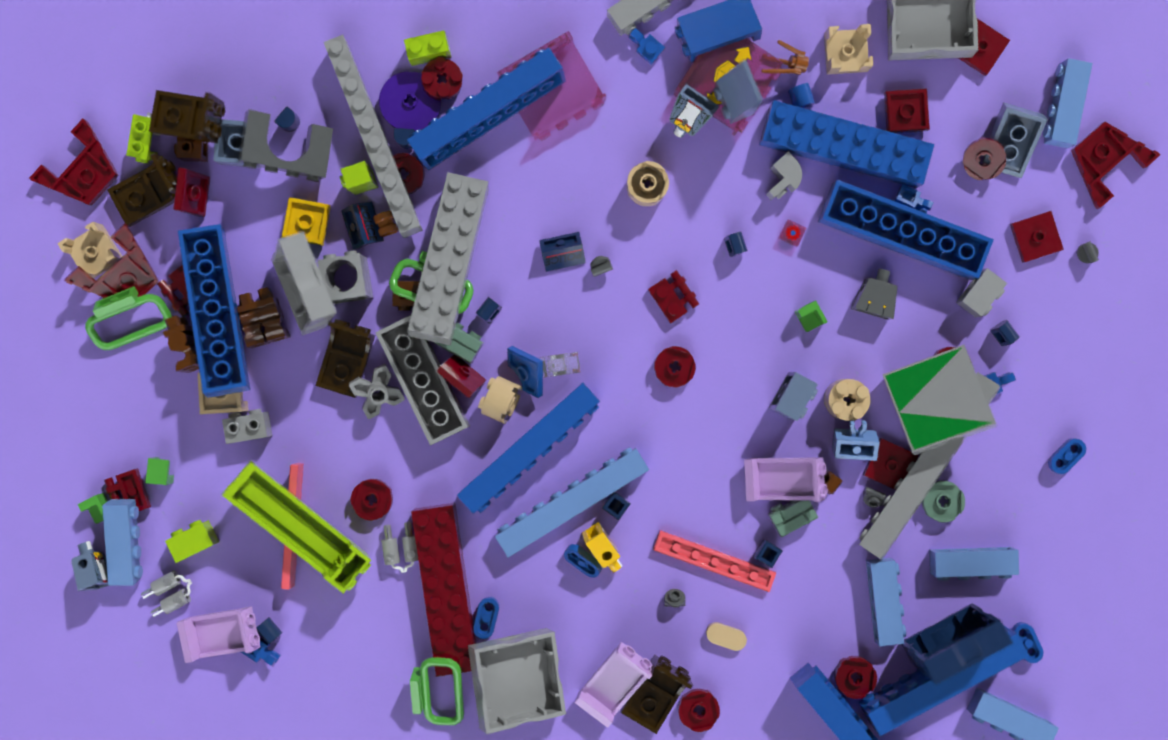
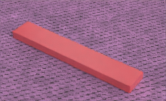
M295 463L290 465L288 490L301 500L304 463ZM284 545L281 588L289 590L295 586L297 554L286 545Z
M662 530L659 531L653 548L654 551L770 592L776 576L775 571Z

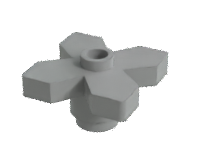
M385 364L373 370L371 382L360 377L349 382V387L355 396L366 397L362 409L368 419L380 414L382 404L388 403L395 406L404 401L399 388L387 386L391 373ZM376 390H380L377 394L373 393Z

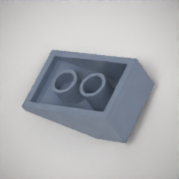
M746 60L740 62L718 79L713 89L716 99L721 100L723 108H721L725 120H729L730 124L754 115L763 101Z
M1003 102L990 136L991 139L998 141L1004 147L1006 153V165L1002 173L1019 178L1023 177L1048 120L1044 114ZM986 154L984 156L982 164L990 162L988 159L989 155Z

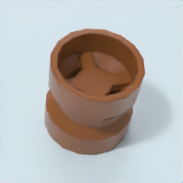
M391 210L379 213L373 217L374 222L378 224L380 237L389 236L399 231Z

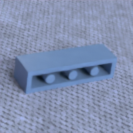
M1068 58L1057 66L1055 72L1057 81L1051 92L1053 100L1047 111V116L1049 117L1048 125L1045 126L1043 131V137H1045L1044 144L1067 149L1076 145L1093 63Z
M110 499L102 505L108 586H133L141 579L143 574V568L140 566L142 550L138 543L140 536V527L137 526L139 509L136 506V499Z
M1013 547L929 549L930 574L936 577L937 580L947 581L950 580V577H958L959 580H970L971 576H978L979 579H991V576L1010 579L1012 575H1019V550Z
M892 558L866 560L874 642L879 646L904 644L906 628L902 624L901 618L904 616V608L900 604L899 596L902 595L901 585L897 581V575L900 574L899 565Z
M976 688L966 709L972 714V719L982 724L986 721L991 724V728L1001 733L1003 730L1010 732L1009 736L1016 740H1054L1059 730L1052 722L979 688Z

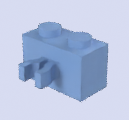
M854 420L849 422L850 429L834 428L832 442L834 458L877 461L879 439L876 431L866 430L867 423L862 420V425L858 430L855 428Z

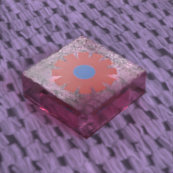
M788 219L778 239L798 247L807 228Z

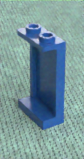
M727 0L677 18V26L674 27L677 38H681L683 45H681L685 57L688 56L690 62H694L697 55L749 37L756 41L761 39L762 27L751 0Z

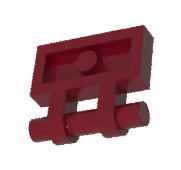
M181 265L168 275L173 283L168 285L165 280H161L157 285L161 289V294L167 297L173 304L172 308L175 312H179L182 317H185L189 314L185 308L189 301L183 265ZM177 289L184 296L181 300L174 293Z
M677 270L670 274L674 280L673 283L669 284L666 278L648 289L670 324L688 312L684 307V304L689 302L692 308L699 305L695 298L696 294L694 291L691 292L685 283L686 279L684 276L681 277ZM677 287L685 296L681 300L674 292V289Z
M138 468L116 475L118 484L114 483L112 477L104 480L106 485L104 489L106 494H109L110 499H120L117 491L121 490L123 499H136V506H138L139 511L151 507Z

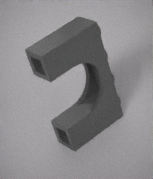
M250 109L245 112L238 162L244 163L243 167L256 169L257 166L264 167L265 171L270 173L283 171L286 172V176L298 178L299 175L307 176L306 180L319 182V179L326 178L333 128L316 124L308 126L303 154L295 161H285L276 157L268 146L267 134L271 114Z

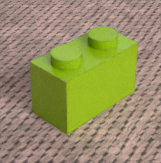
M444 30L404 39L407 57L411 66L428 63L437 57L445 59L452 57Z
M365 161L341 168L342 175L339 176L343 188H346L347 191L352 192L354 195L378 188L373 170Z
M201 519L189 524L190 529L183 532L181 528L170 534L172 538L165 542L175 563L219 543L209 520L202 522Z

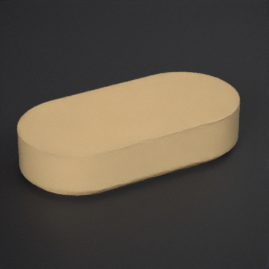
M719 622L711 623L706 629V636L713 644L739 651L747 643V638L740 629Z

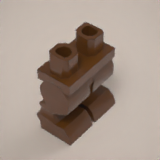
M268 287L257 290L260 298L259 301H253L252 293L239 295L240 306L237 307L243 326L242 330L245 332L244 340L248 348H256L271 342L290 338L287 328L285 329L281 325L284 316L279 300L273 296L271 289Z
M176 315L165 319L168 330L164 331L163 334L165 338H168L170 350L185 353V358L177 361L176 372L191 373L199 370L193 326H189L186 317L179 318Z

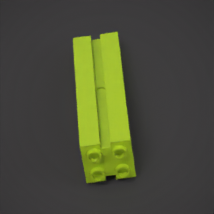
M251 460L222 492L224 498L319 571L326 581L343 594L346 590L350 591L355 586L357 575L359 573L364 574L371 566V559L363 549Z

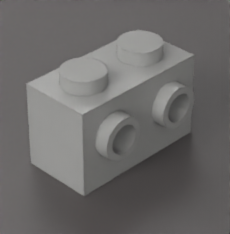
M988 268L982 269L979 279L972 280L956 303L974 317L986 316L992 309L991 304L993 301L999 299L1005 292L1003 288L1007 283Z
M261 409L250 410L249 415L241 416V412L228 414V419H222L226 444L272 436L269 412H262Z

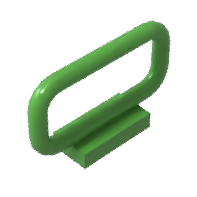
M422 251L419 261L404 259L397 263L389 281L390 289L394 294L415 302L417 293L400 288L398 280L402 270L406 267L423 271L427 252ZM468 279L459 314L466 311L473 296V285Z
M131 287L96 301L93 308L95 315L88 318L85 323V330L98 348L113 350L167 328L165 319L172 317L165 302L159 296L145 294L138 297L136 288ZM148 302L156 304L163 315L161 322L111 342L103 341L94 329L96 323Z
M432 657L425 659L420 667H414L410 678L413 714H421L423 709L425 718L432 724L451 726L460 723L464 718V703L459 664L449 658ZM430 666H445L453 671L456 715L454 717H440L432 713L428 668Z

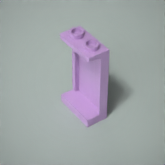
M823 457L750 458L744 460L746 501L814 500L815 502L825 500L828 489L827 485L824 484L826 464L823 463Z
M252 606L192 616L176 622L185 663L193 662L199 658L243 651L250 653L260 648V637L257 632L256 618Z
M621 642L578 692L575 704L608 728L613 722L614 716L646 679L652 677L654 666L648 659L638 655L631 646Z

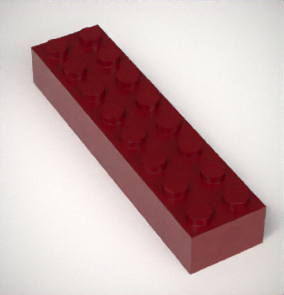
M448 503L415 508L411 513L433 657L452 659L459 664L461 673L471 672L468 645L476 644L456 504ZM434 666L436 677L453 674L452 669L449 667Z

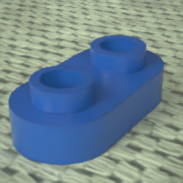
M1074 438L1066 440L1050 456L1048 460L1050 470L1058 474L1067 473L1085 455V443L1080 439ZM1072 445L1075 446L1074 452H1071L1070 450ZM1060 460L1061 464L1057 467L1056 461Z
M571 544L565 550V559L586 576L595 578L600 574L602 570L600 563L581 546Z
M493 597L483 598L478 606L474 633L481 639L491 637L495 629L499 602ZM492 604L493 609L487 610L485 605ZM482 624H487V625H488V629H487V630H483V629L481 628V625H482Z
M1024 622L1016 623L1012 631L1018 634L1027 652L1028 649H1033L1032 653L1024 660L1029 663L1039 662L1043 658L1044 652L1033 627ZM1024 629V634L1020 636L1019 631Z

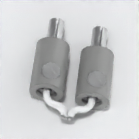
M411 522L404 523L406 536L402 537L405 562H411V564L405 566L404 570L402 567L394 565L400 563L397 538H392L391 525H384L385 539L381 540L385 565H391L394 569H399L401 573L407 572V569L414 565V561H418L416 540L412 532Z
M173 570L151 582V588L141 593L144 599L153 594L159 596L180 585L181 579L183 582L188 583L187 591L181 589L161 600V606L151 611V614L154 613L152 616L155 617L163 612L170 614L190 603L191 580H186L182 575H178Z

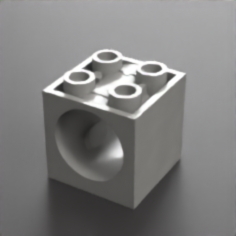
M357 251L344 252V256L330 254L324 255V259L317 260L319 271L333 304L373 298L367 257L357 253ZM349 263L351 267L357 270V281L350 290L340 292L341 289L334 283V275L340 266Z

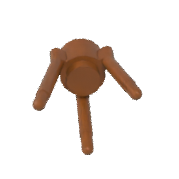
M781 40L777 41L779 45L795 53V55L790 56L789 60L761 56L762 60L788 65V68H791L762 69V73H794L801 75V73L806 72L809 64V57L805 56L806 52L800 51Z

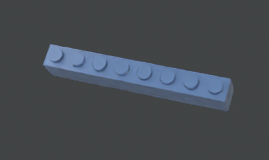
M628 447L620 452L621 457L616 460L613 458L607 460L602 464L604 467L596 471V469L589 471L585 474L586 478L580 482L578 479L567 485L569 489L563 493L559 490L550 496L551 500L544 504L541 501L532 507L534 511L526 514L524 512L514 518L516 522L510 526L506 523L499 527L495 538L507 557L512 556L649 471L636 447L634 449Z

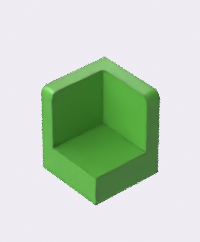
M816 300L794 311L805 332H809L828 322Z
M159 457L148 458L145 483L172 484L174 482V475H169L170 461L159 459Z
M102 493L77 505L81 512L88 510L95 524L103 521L102 505L108 502L105 493Z

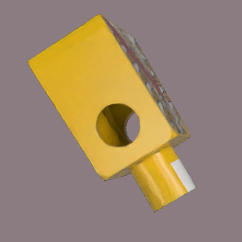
M599 521L582 532L585 544L603 568L608 566L612 572H616L622 567L619 561L621 556L618 549Z

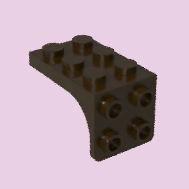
M156 90L149 132L217 144L218 138L222 134L221 120L226 111L225 102L209 92H206L204 97Z
M153 153L150 155L154 162L152 165L107 189L124 223L128 227L174 203L177 176L175 174L176 167L171 160Z
M335 319L334 322H328L327 325L331 328L330 339L315 386L356 398L357 396L353 394L349 387V382L358 377L363 378L376 335L370 333L371 329L355 325V328H351L352 323Z
M654 654L650 661L654 666L652 677L646 679L624 704L621 713L657 734L680 694L686 687L691 689L693 683L690 675H688L689 671L681 666L676 668L671 665V661L665 656L661 655L658 657Z

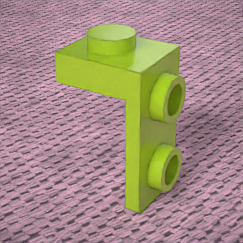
M133 114L126 155L135 157L137 162L148 163L149 160H152L151 154H158V152L150 151L153 134L149 132L151 118Z

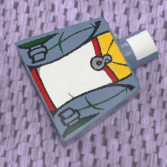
M686 84L679 92L669 118L670 122L676 125L673 133L680 138L684 137L686 133L694 136L714 115L719 106Z
M90 541L77 545L80 556L72 558L71 562L78 591L98 590L108 586L105 553L103 551H93Z

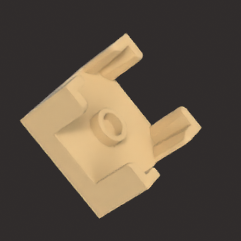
M862 24L856 30L838 31L839 26L828 27L824 33L826 74L868 72L873 67V56L868 57L867 41L871 35V24Z
M91 222L85 226V229H88V231L74 240L65 238L57 244L62 252L71 255L77 266H80L91 277L95 278L112 267L122 255L102 224Z
M197 373L200 414L248 411V401H243V392L210 398L206 397L203 394L200 373Z

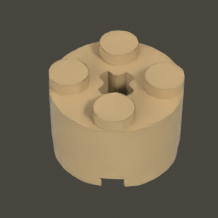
M652 161L640 163L633 167L628 175L626 184L628 196L638 205L654 206L666 195L669 187V178L665 169L660 164ZM647 180L651 181L650 185L652 186H649V188L644 187V183Z
M500 376L496 379L492 377L487 385V389H489L487 395L481 398L478 408L482 409L481 413L506 424L508 422L505 420L506 416L511 417L518 404L520 395L517 392L518 389L522 391V386Z
M840 379L827 387L824 393V405L828 412L837 419L846 421L862 418L869 409V390L857 380ZM843 398H850V402L846 403V401H843Z

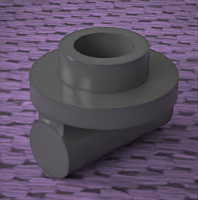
M1091 241L1078 247L1077 257L1081 262L1094 263L1099 260L1098 248Z
M598 256L590 263L591 272L594 277L613 270L608 257Z
M865 487L863 491V501L866 505L873 508L883 505L886 494Z
M679 589L667 591L664 598L665 607L685 606V594Z

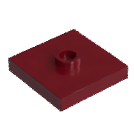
M977 18L978 51L973 57L958 59L986 76L1010 40Z
M927 88L884 92L887 131L906 133L930 130Z
M179 168L173 210L205 217L210 176L186 168Z
M1052 211L1010 224L1022 263L1064 250Z
M456 355L450 357L437 370V373L469 398L486 381L483 376Z
M879 438L877 461L869 460L863 475L896 490L894 488L900 478L905 479L908 474L906 469L912 461L916 462L919 455H914L900 446Z

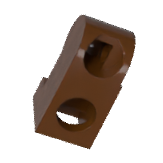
M826 469L824 484L827 485V493L833 495L843 481Z

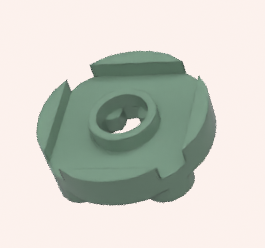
M944 480L936 481L922 501V507L925 514L939 522H951L963 512L965 496L954 483ZM941 496L948 499V503H945L944 507H941V504L938 503Z

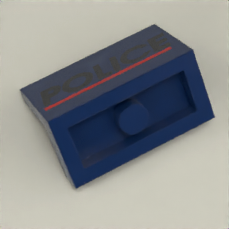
M372 202L352 204L341 210L353 250L360 249L368 244L384 241L383 237L379 236L378 224L373 219L376 213Z
M579 232L539 240L546 272L586 263Z

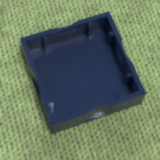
M971 603L934 625L904 639L902 646L911 663L937 685L1012 645L1013 642L1000 619L983 612L980 607Z

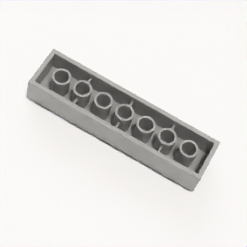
M447 172L408 327L410 337L451 345L489 191L488 181Z

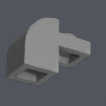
M789 151L770 168L780 179V182L766 196L770 200L775 197L779 200L787 192L786 187L792 193L800 185L802 169Z

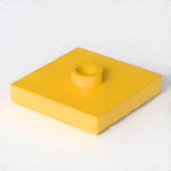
M289 197L281 238L304 232L308 243L324 246L331 205Z

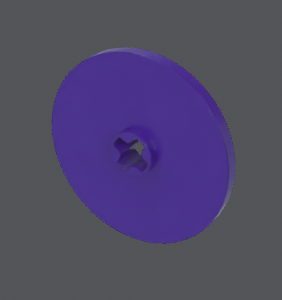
M415 71L400 72L389 78L383 85L379 95V106L384 119L392 127L414 129L415 131L422 130L428 126L431 120L438 117L441 110V100H435L425 93L421 82L422 73ZM409 97H412V100L414 101L413 106H409L408 103H405L408 101Z

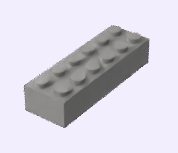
M410 315L375 333L431 446L470 427V424L450 383L437 373L441 365L430 342L409 336Z

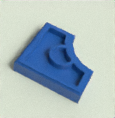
M514 346L507 348L508 367L519 377L522 390L536 398L543 396V360Z

